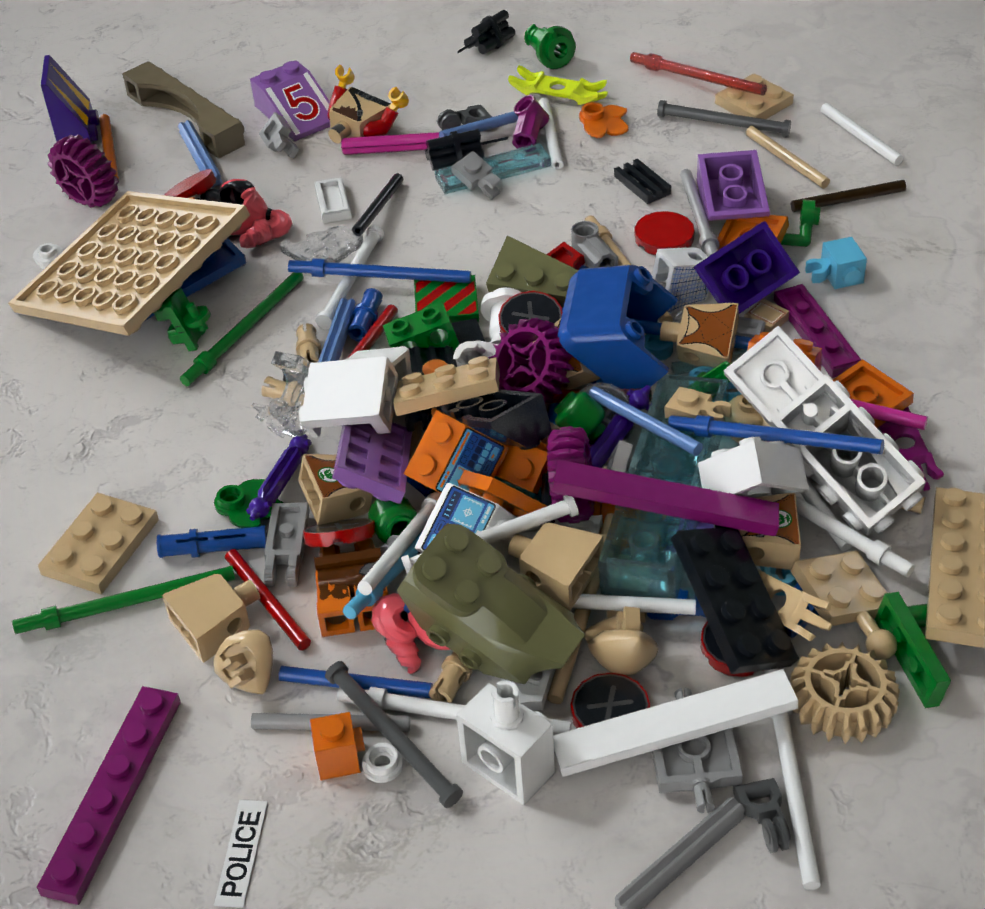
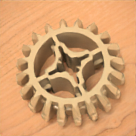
M841 642L838 648L833 649L826 643L822 648V652L812 648L810 653H808V657L801 656L797 667H794L791 673L790 683L798 699V709L793 710V713L799 714L801 725L811 724L813 735L821 731L826 732L828 742L834 736H840L844 744L853 736L861 743L867 734L876 738L881 728H888L892 717L897 712L899 703L897 700L900 690L898 688L899 684H896L895 671L887 670L886 660L875 661L874 650L866 654L862 653L859 644L854 649H847L844 643Z

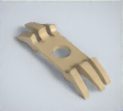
M757 569L771 599L778 592L784 591L786 594L784 606L777 611L785 627L809 641H812L816 635L798 625L800 619L812 626L830 631L833 626L831 623L806 609L808 604L820 610L830 611V602L800 591Z

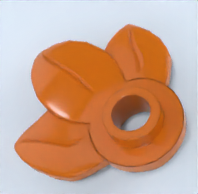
M590 102L583 105L579 113V120L584 124L585 132L592 137L602 138L606 133L611 136H618L629 130L628 125L621 119L627 113V108L617 105L603 107L600 103Z

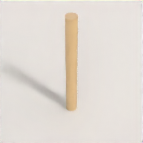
M750 126L747 129L746 136L823 189L829 185L830 179L757 128Z

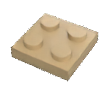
M753 73L715 94V104L735 115L767 119L792 105L794 94Z

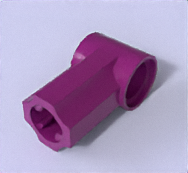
M526 95L514 107L518 120L512 144L517 149L529 151L535 148L539 130L548 123L549 115L533 95Z

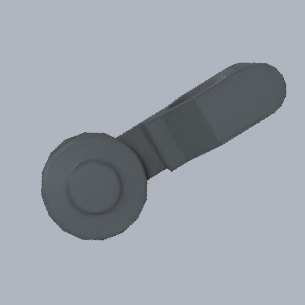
M482 105L468 106L466 110L453 111L447 109L438 116L437 124L442 130L461 126V123L465 125L491 118L492 116Z
M771 778L733 786L734 798L745 808L744 815L757 819L758 824H762L763 836L769 852H777L778 845L782 851L788 850L791 835L780 809L782 794L776 780ZM768 796L770 798V801L768 803L756 804L749 801Z

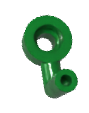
M802 200L799 222L800 233H785L781 245L807 247L811 244L813 225H819L821 207H815V200Z

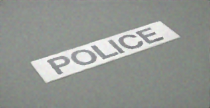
M239 800L214 906L243 908L268 801Z

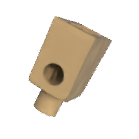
M548 522L541 526L533 539L515 534L509 543L508 554L519 558L520 574L530 577L540 590L570 611L604 561L603 536Z
M213 574L162 595L169 620L203 663L217 653L219 646L226 638L249 629L250 623L246 606L260 599L259 592L251 580H247L232 589L221 574Z

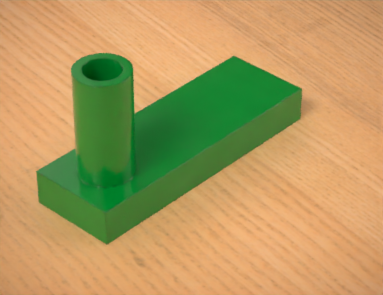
M899 592L885 593L874 620L880 629L888 630L895 636L897 650L894 655L925 708L940 706L951 679L920 629L926 627L927 604L907 606Z

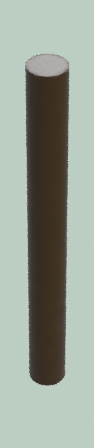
M898 180L792 200L791 210L792 212L801 211L803 199L815 200V207H824L906 191L905 180Z

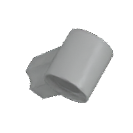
M580 221L572 226V247L584 255L585 262L590 268L618 266V256L599 237L597 224L590 221Z

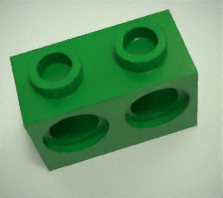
M443 301L383 325L390 348L402 346L406 348L419 346V348L450 346L455 351L460 345Z

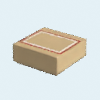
M762 299L744 314V318L763 320L766 322L765 332H771L777 326L781 327L789 320V311L768 300Z

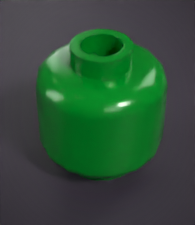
M571 391L554 410L557 414L555 424L559 428L568 426L574 428L581 427L585 430L588 439L594 441L606 428L602 423L606 410L585 391L577 394Z
M404 496L400 504L390 500L385 502L376 499L368 511V519L375 521L374 530L376 536L385 544L390 536L400 535L417 515L415 508Z

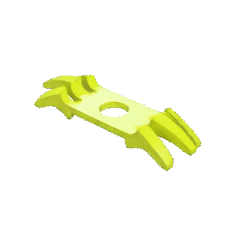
M520 65L517 67V72L525 80L512 75L508 77V82L525 95L539 93L575 100L578 105L597 101L608 95L606 91L597 92L606 86L607 80L591 83L584 78H580V81L546 76L544 71L533 73ZM556 84L565 86V88L560 90H554L550 87Z

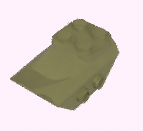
M447 523L438 532L397 589L399 596L419 626L426 631L431 641L439 646H446L451 649L468 668L478 669L483 674L526 684L529 678L538 672L562 669L585 636V633L573 617L574 613L540 590L530 577L518 574L507 566L505 557L497 549L468 528L459 524Z

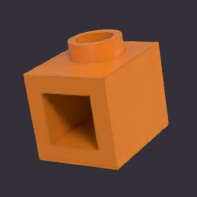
M345 712L310 719L320 780L361 773L357 752L365 751L361 726L353 728L351 713Z

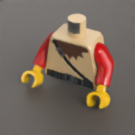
M338 65L335 69V75L339 79L338 86L334 87L327 115L331 127L328 131L329 137L334 143L339 144L343 138L386 135L393 127V123L399 114L397 112L398 108H404L408 105V96L404 91L400 92L397 87H393L388 93L391 104L354 87L346 89V85L353 83L355 76L350 67L347 74L344 75L343 66Z

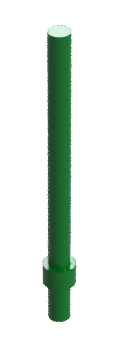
M293 272L211 349L201 352L193 360L194 364L180 376L182 384L190 386L200 375L211 371L216 366V361L304 279L303 274Z
M228 566L62 608H57L56 605L43 608L41 613L12 620L14 633L19 634L43 627L47 631L61 627L63 622L163 598V594L213 574H221L227 582L235 580L233 567Z

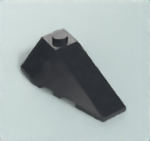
M499 389V392L434 407L503 445L517 446L521 450L537 447L540 445V440L549 436L552 431L541 393Z

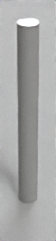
M252 713L251 728L311 730L310 719L335 714ZM351 715L353 728L361 726L362 731H379L366 715ZM388 715L402 732L410 731V716Z

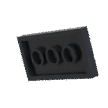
M728 527L678 530L670 539L730 673L738 674L791 667L797 662L799 657L739 530Z

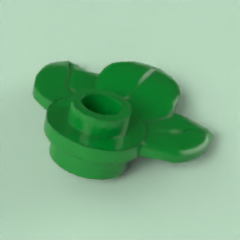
M251 479L242 482L239 486L227 485L218 490L214 499L215 510L220 515L228 516L230 522L236 527L261 526V520L270 519L272 507H270L267 516L257 518L254 521L250 520V515L247 514L246 510L249 508L251 500L258 496V490L265 479ZM277 499L275 503H283V502L280 501L279 499Z

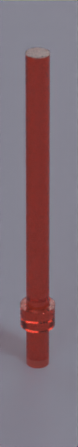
M632 52L630 55L631 62L644 65L649 70H664L764 96L767 91V86L764 84L665 60L660 55L652 53L645 55L637 52Z

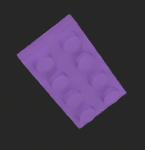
M393 422L391 433L377 434L371 423L342 426L332 479L339 481L341 485L347 488H358L369 492L381 501L387 502L390 500L400 504L406 491L407 476L404 475V472L409 463L412 432H408L406 427Z

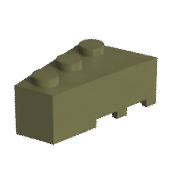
M507 235L487 279L486 286L489 293L505 287L514 288L520 292H543L555 298L563 308L570 278L579 270Z

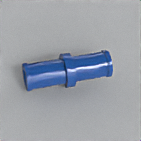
M375 288L365 290L361 303L356 305L353 311L354 319L348 328V335L355 341H361L378 318L377 310L382 302L383 295Z

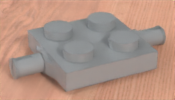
M680 688L674 694L677 700L691 696L692 692L689 688H684L683 697L682 688ZM732 728L652 751L659 793L694 791L697 811L699 813H704L705 805L707 813L715 809L711 789L742 785L743 775Z

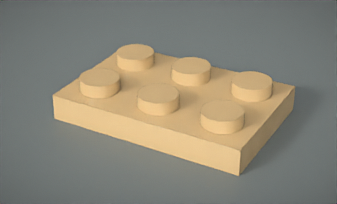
M480 356L469 360L466 365L455 367L453 364L438 367L434 373L422 375L420 372H416L402 377V380L398 381L393 401L396 415L401 416L499 392L500 368L497 357L488 359L487 356Z
M97 492L38 564L41 575L102 595L158 522L157 511Z

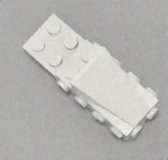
M779 326L774 328L723 370L728 380L771 427L884 440L883 454L784 443L788 446L801 448L806 478H810L821 485L818 491L830 505L834 503L839 505L845 512L842 517L850 528L857 532L861 530L866 537L874 530L877 534H880L895 521L892 517L894 513L902 507L908 511L923 498L920 492L923 490L926 481L924 480L925 476L922 470L913 461H907L900 454L897 443L887 433L882 434L876 428L874 419L863 407L858 408L849 398L850 393L838 380L834 382L827 373L824 375Z

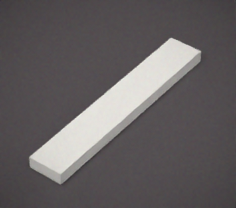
M784 669L553 735L554 753L562 777L798 709V699Z

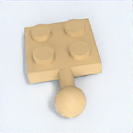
M858 551L794 562L790 572L802 590L816 598L831 603L830 611H823L814 607L821 618L833 626L857 622L867 637L865 643L867 652L874 650L876 660L890 659L896 653L897 640L895 636L888 630L880 629L873 619L876 617L883 596L887 592Z

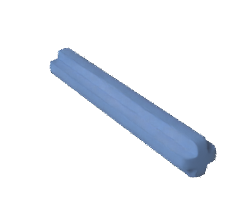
M186 120L185 123L180 122L178 125L179 133L199 170L212 169L216 177V183L212 188L215 185L220 186L222 183L221 174L194 125L189 120Z
M342 298L339 301L318 362L337 361L340 359L348 335V328L353 320V311L356 304L354 299L347 300Z

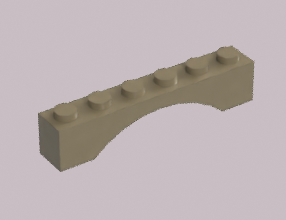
M147 61L122 73L128 97L141 106L170 109L192 119L199 127L200 137L207 151L218 159L245 145L244 126L238 118L231 116L224 109L219 108L192 88L181 83L177 78L166 73L162 68Z

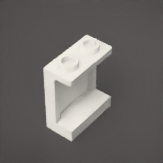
M387 356L310 363L308 377L304 380L305 397L303 406L299 409V420L312 438L320 437L321 427L371 423L377 434L391 433L394 411L393 401L397 388L398 373Z

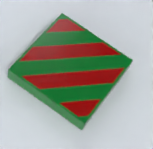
M471 275V283L414 280L416 312L443 301L451 323L477 318L479 323L475 275Z

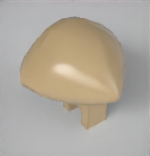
M625 606L623 612L618 611L616 613V630L602 631L588 643L591 654L605 669L611 673L626 676L635 675L646 668L658 653V645L649 634L640 631V608Z
M245 630L229 636L219 646L214 657V672L230 688H237L249 693L264 694L270 681L273 666V648L270 637L261 630Z

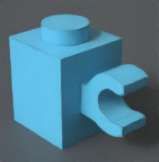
M852 237L823 242L821 259L807 260L805 272H812V283H821L828 279L834 289L864 283L867 258Z

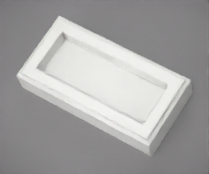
M343 178L314 182L323 223L352 219Z

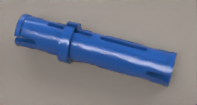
M262 525L259 527L198 532V529H189V533L157 535V553L159 558L188 554L195 558L200 557V553L221 552L232 549L265 548L267 529L266 525Z

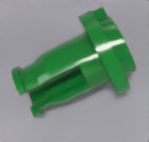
M532 24L525 32L524 40L526 45H531L536 50L539 62L547 68H562L573 58L576 43L571 31L565 27L552 26L547 29L546 27L538 28L535 24Z

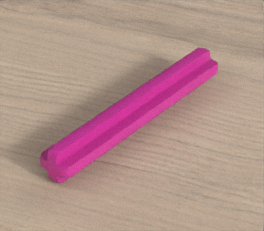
M439 132L343 138L341 148L344 155L427 149L426 140L439 138Z

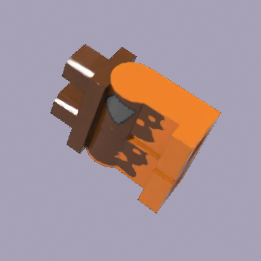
M371 538L354 543V552L341 553L340 547L334 544L330 547H320L319 557H314L317 615L322 637L355 632L354 619L347 618L340 624H331L327 621V618L344 615L343 607L351 600V597L356 596L359 582L380 559L381 550L375 547ZM387 587L383 590V596L389 595ZM374 605L366 606L357 615L360 631L375 629L371 619L364 615V612L372 611Z

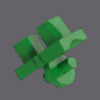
M181 288L174 291L162 303L161 308L153 313L158 321L170 320L172 324H170L167 330L168 338L173 345L185 344L188 351L198 349V340L208 329L206 322L211 316L206 306L196 307L194 302H189Z

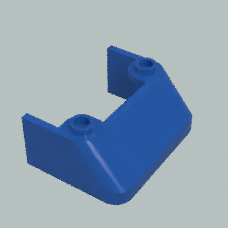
M622 265L580 269L569 281L558 330L559 342L569 354L608 385L624 393L629 400V396L626 394L629 389L635 391L642 389L646 385L651 387L669 372V368L644 348V329L640 323L633 319L655 322L674 306L678 299L654 280L650 272L643 266Z

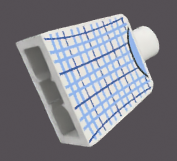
M697 247L657 249L652 278L678 299L677 303L668 310L669 314L683 310L686 305L702 303L708 298L709 290L693 268L708 256Z

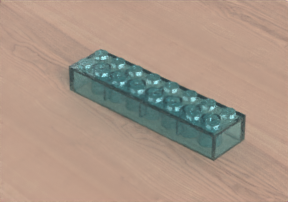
M666 374L657 382L647 414L668 425L669 418H665L664 406L679 386L711 394L712 402H729L728 380ZM642 428L628 473L702 488L698 463L711 458V453L719 449L722 436L712 435L711 438L695 436L694 432L680 431L703 444L701 453L698 456H694ZM616 506L598 560L601 594L677 599L685 570L670 538L678 530L696 529L698 521Z

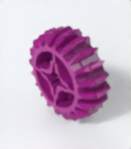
M71 134L60 139L50 148V153L47 155L49 159L47 164L52 169L50 174L55 177V184L62 188V192H65L69 199H73L82 205L87 204L92 208L107 205L116 196L115 193L119 190L117 186L119 180L114 176L116 170L111 167V161L107 160L105 152H101L97 144L92 145L88 138L83 139L79 134L76 136Z
M531 317L530 320L520 319L518 325L509 324V333H499L502 341L500 344H492L496 349V353L494 356L488 357L489 359L497 357L500 368L499 389L541 393L545 403H553V393L557 395L563 394L560 386L562 383L570 382L566 374L567 371L574 370L572 365L568 364V361L573 356L559 342V328L554 323Z
M561 427V429L552 430L549 435L547 470L552 504L563 501V496H565L552 492L558 459L592 466L589 439L587 433L581 427ZM573 497L579 515L571 517L568 514L557 518L560 523L568 522L569 524L588 521L593 516L595 501Z

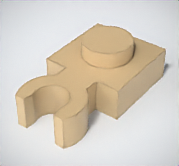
M680 386L664 406L665 418L668 419L671 415L690 418L704 415L713 416L716 421H724V416L728 418L732 416V404L729 402H712L711 394Z

